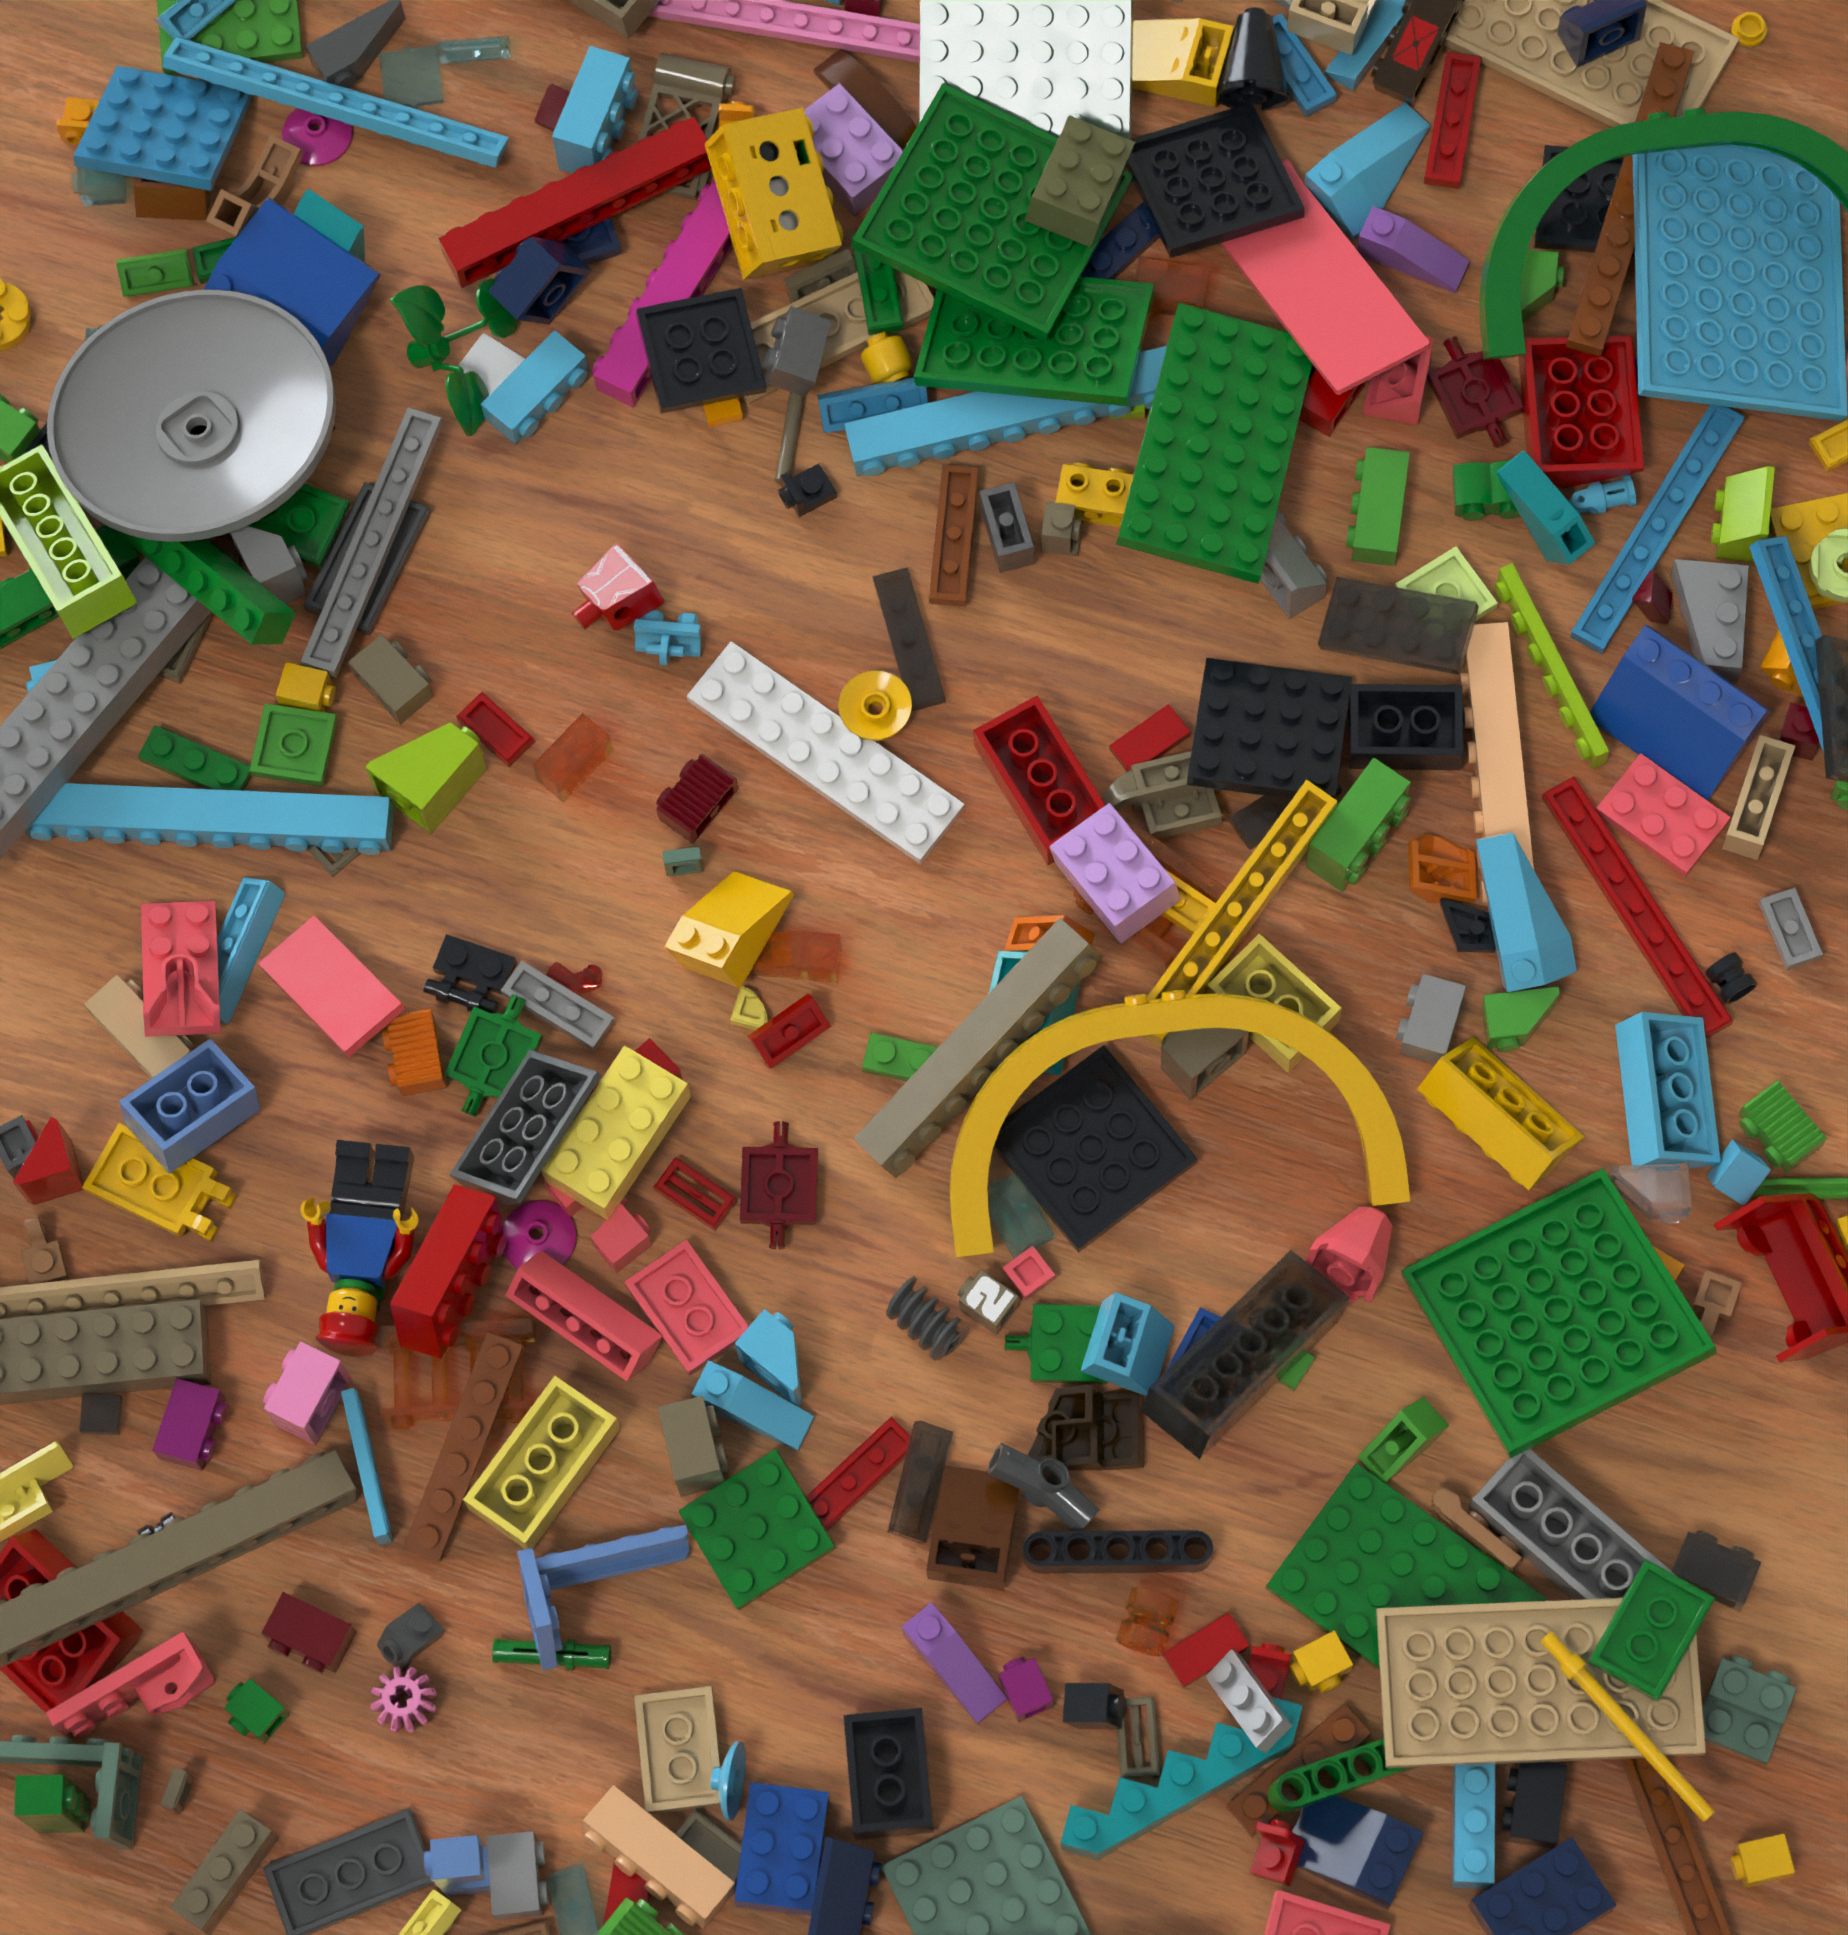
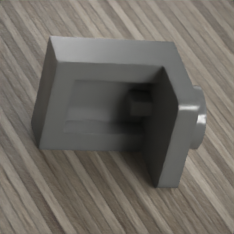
M418 1603L385 1627L377 1647L388 1662L393 1663L403 1672L409 1667L412 1659L438 1641L445 1630Z

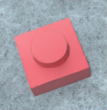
M1033 1245L1002 1267V1272L1024 1300H1027L1056 1279L1054 1272Z

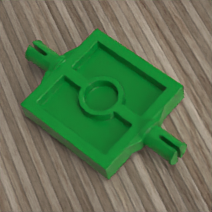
M512 994L504 1014L489 1013L473 1007L444 1073L447 1078L462 1083L470 1090L461 1109L462 1112L476 1117L483 1097L499 1098L528 1051L538 1052L544 1036L525 1028L518 1021V1017L527 1000Z
M1033 1304L1032 1325L1028 1336L1005 1334V1351L1028 1352L1031 1362V1382L1107 1384V1381L1081 1372L1100 1306Z

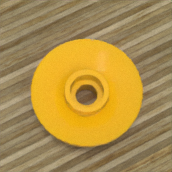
M875 670L858 674L844 686L839 697L838 708L843 724L851 733L865 740L878 741L896 735L905 727L911 715L912 700L908 688L898 677L888 672ZM873 706H879L883 709L878 715L871 714L869 710Z

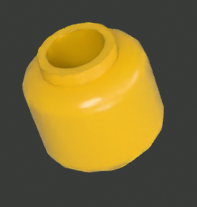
M881 332L866 340L868 347L862 351L860 357L874 384L894 382L910 377L908 371L913 367V360L900 336L888 337L886 332Z

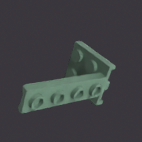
M22 1735L12 1736V1742L0 1741V1763L102 1767V1769H98L95 1778V1788L99 1795L97 1808H94L91 1814V1830L94 1832V1838L116 1849L133 1850L143 1764L142 1755H134L133 1750L122 1748L121 1743H110L111 1741L95 1738L87 1739L86 1745L73 1744V1739L64 1737H50L49 1743H35L36 1738Z

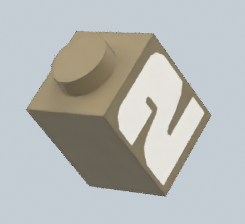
M982 1270L975 1279L971 1276L968 1277L958 1291V1296L961 1297L959 1299L960 1310L995 1335L1000 1332L1019 1306L1018 1295Z

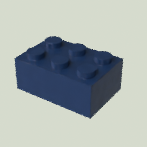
M1572 1837L1475 1897L1469 1904L1470 1910L1486 1935H1576L1611 1913L1616 1906Z

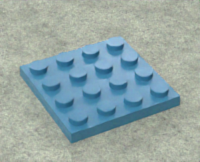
M116 66L73 155L74 166L212 191L253 101L252 95L230 87L197 79Z

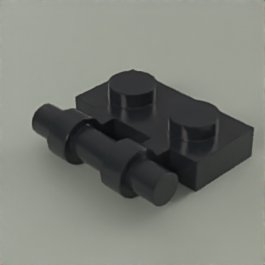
M446 934L433 965L434 972L445 977L441 982L428 978L423 992L436 996V1001L445 1004L451 1001L465 1006L469 1012H472L473 1007H477L489 1013H496L498 1002L488 999V993L492 991L502 995L501 989L513 973L517 963L516 958ZM458 980L476 986L475 990L470 993L456 988Z

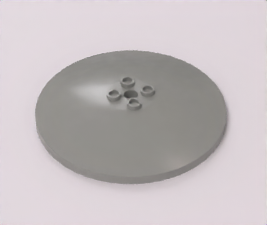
M193 290L169 294L141 303L113 318L91 335L71 357L60 375L50 401L47 418L49 451L58 475L71 496L87 513L112 529L147 540L185 542L216 537L241 529L268 515L286 502L311 476L325 453L334 427L336 415L334 380L326 357L310 331L297 318L273 303L252 295L225 290ZM198 425L207 427L200 435L189 434Z

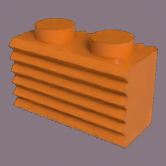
M426 1009L398 1015L388 1024V1028L382 1029L385 1050H392L394 1059L393 1064H388L391 1086L398 1085L402 1096L446 1088L435 1017L432 1010Z

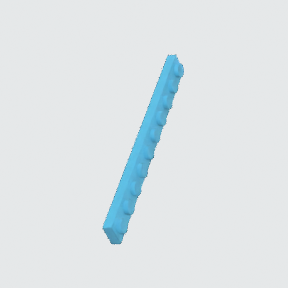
M179 37L174 39L163 56V68L177 71L180 74L210 81L216 85L230 87L249 95L273 100L282 105L306 110L315 115H322L342 121L348 125L359 126L381 135L392 136L414 145L425 146L447 155H454L477 162L481 165L496 168L508 146L509 137Z

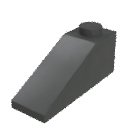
M390 0L307 44L306 49L310 62L321 80L349 88L356 80L360 79L406 19L401 1Z

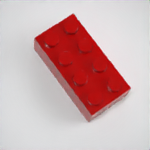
M1037 695L974 729L973 736L976 750L1046 864L1050 865L1055 861L1049 846L1099 811L1105 804Z
M457 1184L453 1185L390 1302L400 1347L442 1359L448 1346L452 1347L455 1344L464 1316H469L472 1312L475 1295L479 1287L486 1285L490 1276L491 1265L496 1256H501L506 1245V1235L503 1234L501 1224L502 1214L499 1213L496 1196Z

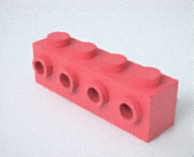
M542 1250L518 1268L505 1295L625 1381H629L650 1363L663 1337L659 1332Z

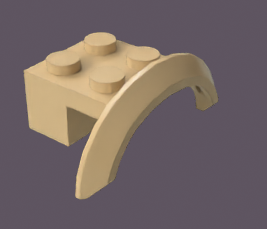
M1293 0L1288 12L1287 31L1353 55L1378 0Z

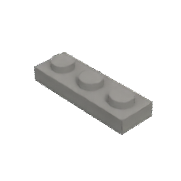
M522 960L501 989L502 995L508 999H511V995L514 994L527 1000L523 1006L524 1009L594 1052L615 1023V1018Z
M1231 1649L1205 1676L1254 1746L1266 1754L1292 1727L1290 1721L1243 1657Z

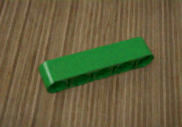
M1383 1738L1286 1772L1269 1786L1267 1793L1268 1801L1279 1812H1292L1418 1767L1386 1768ZM1355 1758L1363 1759L1367 1763L1369 1769L1367 1776L1359 1775L1355 1771L1353 1766ZM1319 1770L1326 1771L1331 1775L1333 1780L1331 1789L1324 1788L1318 1782L1317 1774ZM1282 1783H1289L1294 1786L1297 1792L1296 1801L1292 1802L1284 1798L1281 1792Z

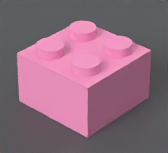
M300 1341L296 1350L291 1349L287 1353L282 1364L284 1372L278 1383H272L266 1391L263 1403L266 1404L264 1410L276 1427L316 1445L342 1398L341 1391L346 1390L351 1377L340 1360Z

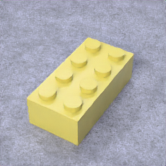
M624 1045L541 1170L545 1182L609 1220L690 1099L691 1094L688 1083Z
M554 1375L463 1499L468 1510L524 1549L534 1548L621 1429L617 1418Z

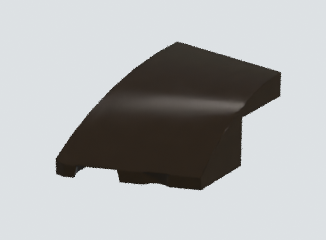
M1093 1385L1055 1389L1048 1404V1412L1041 1418L1036 1429L1038 1434L1028 1456L1041 1462L1047 1458L1057 1459L1068 1470L1144 1468L1142 1394L1131 1390L1101 1393Z

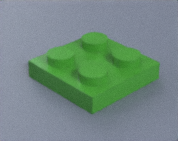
M265 703L249 770L251 776L323 787L338 722L337 715Z

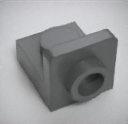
M22 1115L0 1126V1158L13 1179H15L36 1143Z

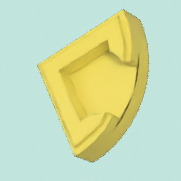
M742 986L732 1012L731 1024L757 1030L768 1022L765 1006L752 990Z

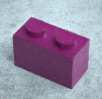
M176 1378L152 1450L158 1459L203 1470L205 1461L210 1462L215 1452L216 1439H213L216 1427L224 1423L228 1411V1403H225L226 1398L220 1390Z

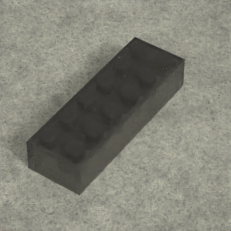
M1290 1250L1150 1386L1140 1411L1200 1460L1339 1322L1350 1297Z

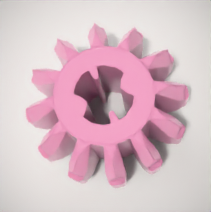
M394 1667L393 1675L395 1679L390 1681L385 1674H382L379 1679L385 1685L384 1689L379 1687L372 1688L371 1693L373 1696L380 1698V1700L374 1701L370 1706L373 1712H381L377 1721L382 1726L391 1721V1731L398 1733L404 1722L407 1732L413 1733L415 1729L414 1720L418 1719L423 1726L428 1724V1720L422 1714L423 1711L430 1713L436 1711V1706L427 1700L437 1696L435 1688H426L430 1682V1678L426 1674L417 1678L416 1668L410 1667L405 1677H403L401 1669ZM406 1692L409 1697L413 1696V1698L407 1700L406 1707L401 1708L398 1704V1701L401 1700V1693Z

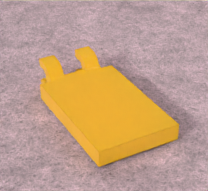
M118 1123L82 1186L85 1192L180 1238L187 1228L210 1242L213 1241L219 1228L213 1225L214 1222L201 1215L208 1200L212 1199L223 1207L231 1209L237 1199V1195L231 1192L232 1189L214 1181L218 1174L215 1168L194 1158H191L169 1174L128 1127L121 1123Z

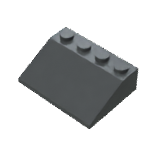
M529 1050L453 1168L450 1176L463 1187L496 1196L498 1206L521 1203L602 1075L597 1071Z

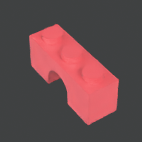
M543 1179L548 1193L568 1216L571 1217L585 1207L549 1185ZM625 1197L610 1219H605L601 1227L590 1235L592 1245L616 1274L652 1246L648 1233L651 1232L649 1225L638 1213L632 1216L624 1207L628 1203Z

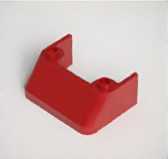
M1812 1193L1761 1196L1714 1223L1717 1231L1736 1229L1738 1243L1744 1251L1750 1252L1755 1256L1765 1257L1795 1322L1787 1327L1786 1344L1788 1349L1776 1355L1779 1363L1809 1359L1848 1343V1255L1824 1205Z

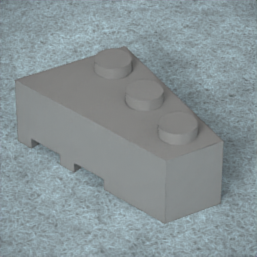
M1675 559L1670 577L1673 586H1675L1680 603L1682 618L1684 617L1688 631V641L1692 655L1731 683L1737 684L1743 662L1749 565Z

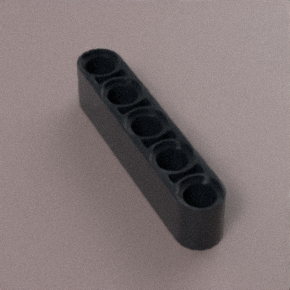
M1197 1530L1039 1531L1029 1535L1023 1544L1025 1565L1031 1571L1040 1574L1200 1572L1210 1565L1213 1556L1212 1540L1207 1534ZM1156 1543L1163 1545L1167 1549V1555L1160 1560L1151 1559L1146 1554V1549L1150 1545ZM1198 1543L1206 1549V1554L1201 1559H1191L1185 1553L1186 1547L1190 1544ZM1042 1544L1049 1547L1051 1550L1050 1556L1042 1561L1033 1559L1029 1552L1035 1545ZM1076 1544H1082L1089 1549L1090 1554L1084 1560L1078 1561L1070 1557L1068 1554L1069 1549ZM1113 1544H1122L1128 1549L1129 1554L1122 1560H1114L1109 1557L1107 1550Z

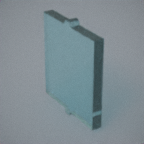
M436 45L419 48L406 46L404 50L379 53L384 100L418 109V106L443 103Z

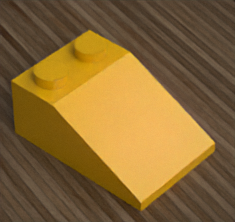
M733 871L682 915L664 947L683 968L741 989L794 894L790 890Z

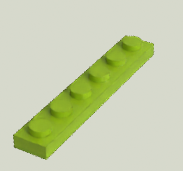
M1513 563L1499 568L1497 583L1494 584L1496 594L1501 603H1507L1513 614L1510 615L1512 625L1518 635H1524L1528 643L1526 646L1527 654L1532 664L1540 666L1544 674L1542 681L1547 694L1550 697H1556L1561 707L1558 709L1563 725L1566 729L1571 728L1577 739L1574 743L1582 760L1587 759L1592 770L1606 764L1609 749Z

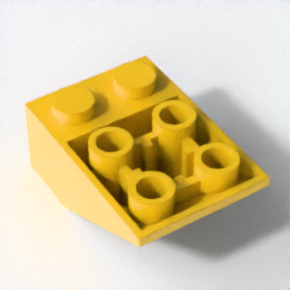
M1201 18L1133 20L1132 89L1216 108L1218 101L1217 91L1234 26Z

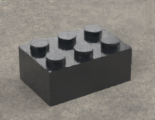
M1351 684L1349 695V769H1365L1371 760L1375 758L1392 770H1460L1463 758L1462 685Z
M922 1708L843 1715L855 1840L934 1833Z

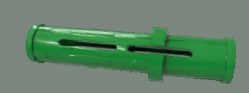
M494 1639L492 1648V1661L494 1663L541 1665L535 1641ZM568 1639L567 1643H561L562 1650L556 1651L557 1666H565L566 1670H575L576 1667L610 1669L612 1655L610 1644H577V1640Z

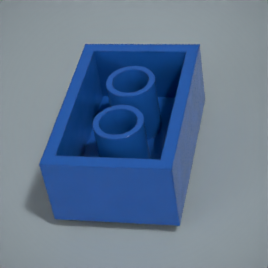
M750 1782L734 1900L735 1907L811 1916L819 1876L829 1792Z

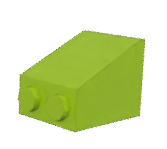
M449 722L370 761L365 769L376 794L380 797H390L396 809L429 834H432L483 775L487 767L483 757L484 751L480 748L478 736L465 726L459 729Z

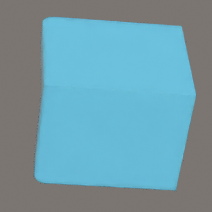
M1732 1139L1720 1156L1721 1163L1713 1165L1707 1174V1178L1714 1188L1739 1204L1746 1205L1771 1169L1763 1158Z

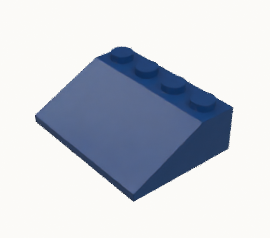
M267 198L218 260L203 290H225L248 294L269 301L297 318L310 331L320 345L328 365L333 366L381 274L271 198Z
M1647 625L1642 628L1620 660L1590 711L1597 726L1637 754H1643L1707 801L1711 799L1772 713L1766 706L1660 632Z

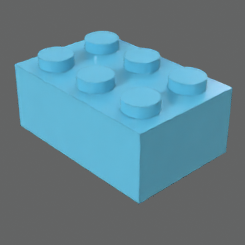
M589 46L552 135L559 169L574 173L583 166H591L605 159L606 156L613 152L612 147L616 139L621 140L626 127V120L624 118L628 109H634L638 99V90L635 89L634 84L635 73L632 72L629 57Z

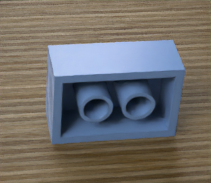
M211 1038L119 1101L125 1125L169 1174L260 1111L255 1086Z

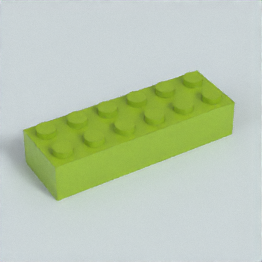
M41 444L0 467V518L71 637L74 639L137 604L123 575L85 513L65 488L53 461Z

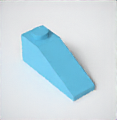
M709 1360L691 1394L692 1398L703 1396L706 1407L714 1406L716 1415L796 1451H799L815 1418L814 1415L748 1378Z

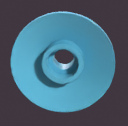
M741 1741L733 1743L723 1761L722 1767L715 1766L711 1775V1790L719 1791L721 1810L724 1818L730 1821L734 1820L737 1815L745 1779L746 1755L744 1744Z

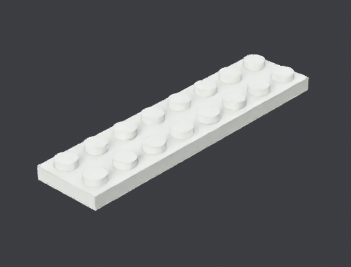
M732 641L686 696L687 701L920 865L965 810L963 802L877 742L859 738L856 734L851 733L838 715Z

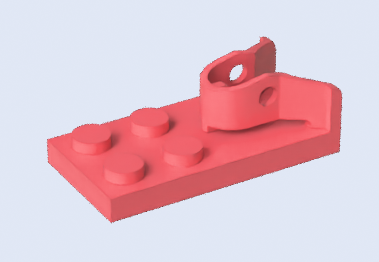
M215 901L141 904L145 1037L221 1033Z
M183 1631L47 1711L46 1715L53 1727L66 1738L74 1736L77 1739L95 1729L94 1723L104 1717L114 1718L124 1713L130 1707L128 1703L140 1697L150 1715L162 1714L184 1707L190 1700L209 1687H212L215 1684V1678L198 1647Z

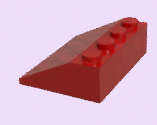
M1632 335L1607 336L1601 356L1566 347L1568 337L1524 338L1526 354L1519 356L1518 359L1522 404L1524 406L1523 419L1526 453L1556 488H1569L1642 472L1644 470Z
M37 1529L12 1536L0 1552V1600H6L7 1602L20 1596L21 1592L30 1585L36 1583L44 1585L55 1580L60 1572L75 1565ZM122 1611L2 1668L0 1667V1670L46 1713L108 1676L124 1659L144 1630Z

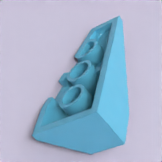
M1405 102L1330 152L1305 174L1304 185L1307 186L1337 226L1354 240L1359 236L1372 206L1384 210L1392 191L1396 189L1400 182V177L1408 163L1412 161L1428 133L1430 124Z
M1513 832L1476 839L1501 980L1506 991L1512 992L1546 985L1577 972L1571 936Z

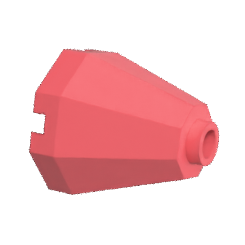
M1358 1207L1315 1240L1309 1250L1304 1266L1309 1273L1314 1268L1318 1274L1315 1278L1316 1283L1320 1288L1347 1302H1356L1359 1296H1365L1364 1302H1372L1384 1277L1392 1224L1381 1209L1377 1207Z

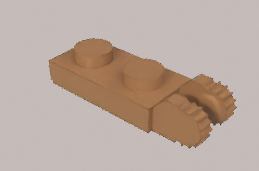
M1442 1487V1489L1434 1491L1431 1501L1432 1511L1438 1514L1441 1520L1471 1545L1513 1574L1521 1563L1522 1557L1517 1554L1520 1549L1507 1537L1502 1535L1500 1538H1497L1487 1529L1490 1526L1489 1523L1481 1515L1473 1510L1469 1514L1463 1510L1460 1504V1497L1455 1493H1451V1490L1443 1489Z

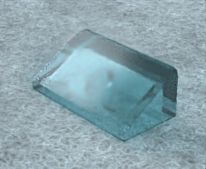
M509 35L436 41L440 63L442 64L510 58Z
M1015 1174L988 1184L989 1217L1014 1258L1032 1245L1036 1249L1055 1238L1054 1233L1029 1191Z
M584 1864L573 1865L547 1875L560 1935H596L600 1928Z

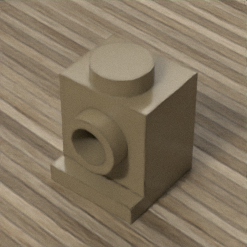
M1046 502L1041 533L1042 552L1078 556L1082 520L1075 518V505Z

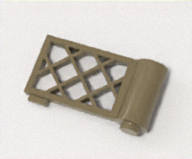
M661 53L656 64L654 85L638 141L661 127L664 130L668 129L667 123L683 114L686 119L692 118L688 111L698 105L712 107L710 117L699 123L702 130L706 128L705 136L708 140L716 129L719 118V104L725 101L726 96H732L735 89L736 76L731 75V68ZM659 97L674 99L679 108L662 118L657 110ZM654 115H655L656 118L658 119V121H656V122L653 123V119H654ZM705 172L694 177L690 188L676 186L663 193L696 200L698 193H701L703 187L708 183L710 174Z

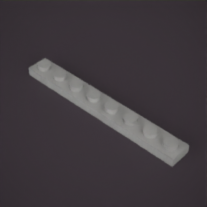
M407 408L301 659L302 666L328 671L330 676L337 677L443 425L441 417Z

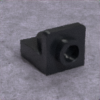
M819 463L792 478L789 477L787 472L780 475L782 488L778 490L779 496L787 509L794 508L799 518L837 498L834 487Z

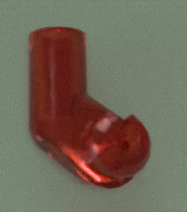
M557 961L549 968L546 976L572 992L581 994L598 989L602 984L603 972L600 967L591 964L584 968L583 971L573 973Z

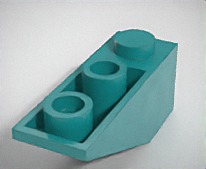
M1521 451L1496 471L1497 476L1546 561L1570 565L1596 544L1580 514L1525 451Z

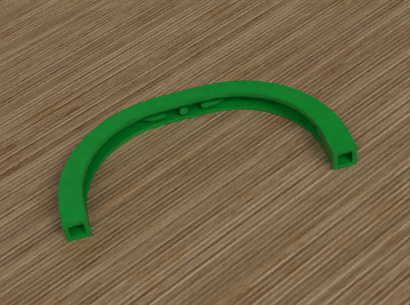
M1705 108L1684 110V116L1670 117V112L1648 114L1649 120L1618 125L1578 141L1552 158L1531 176L1512 199L1493 233L1485 256L1479 293L1480 330L1484 360L1519 357L1526 354L1520 289L1527 249L1533 233L1552 202L1567 186L1588 170L1611 160L1642 153L1725 145L1752 147L1782 156L1806 169L1835 195L1848 213V151L1817 131L1788 119L1750 112L1706 114Z

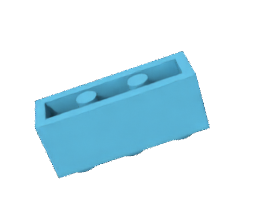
M554 330L481 403L485 420L515 445L523 437H530L536 431L539 421L547 413L556 411L563 402V397L572 388H578L586 380L589 372L586 355Z
M1495 1764L1457 1765L1452 1769L1451 1888L1490 1889L1494 1884Z

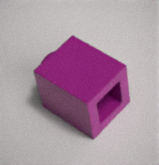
M1019 1657L1003 1666L1005 1671L999 1673V1681L1018 1723L1054 1707V1700L1035 1658L1026 1661L1025 1657Z

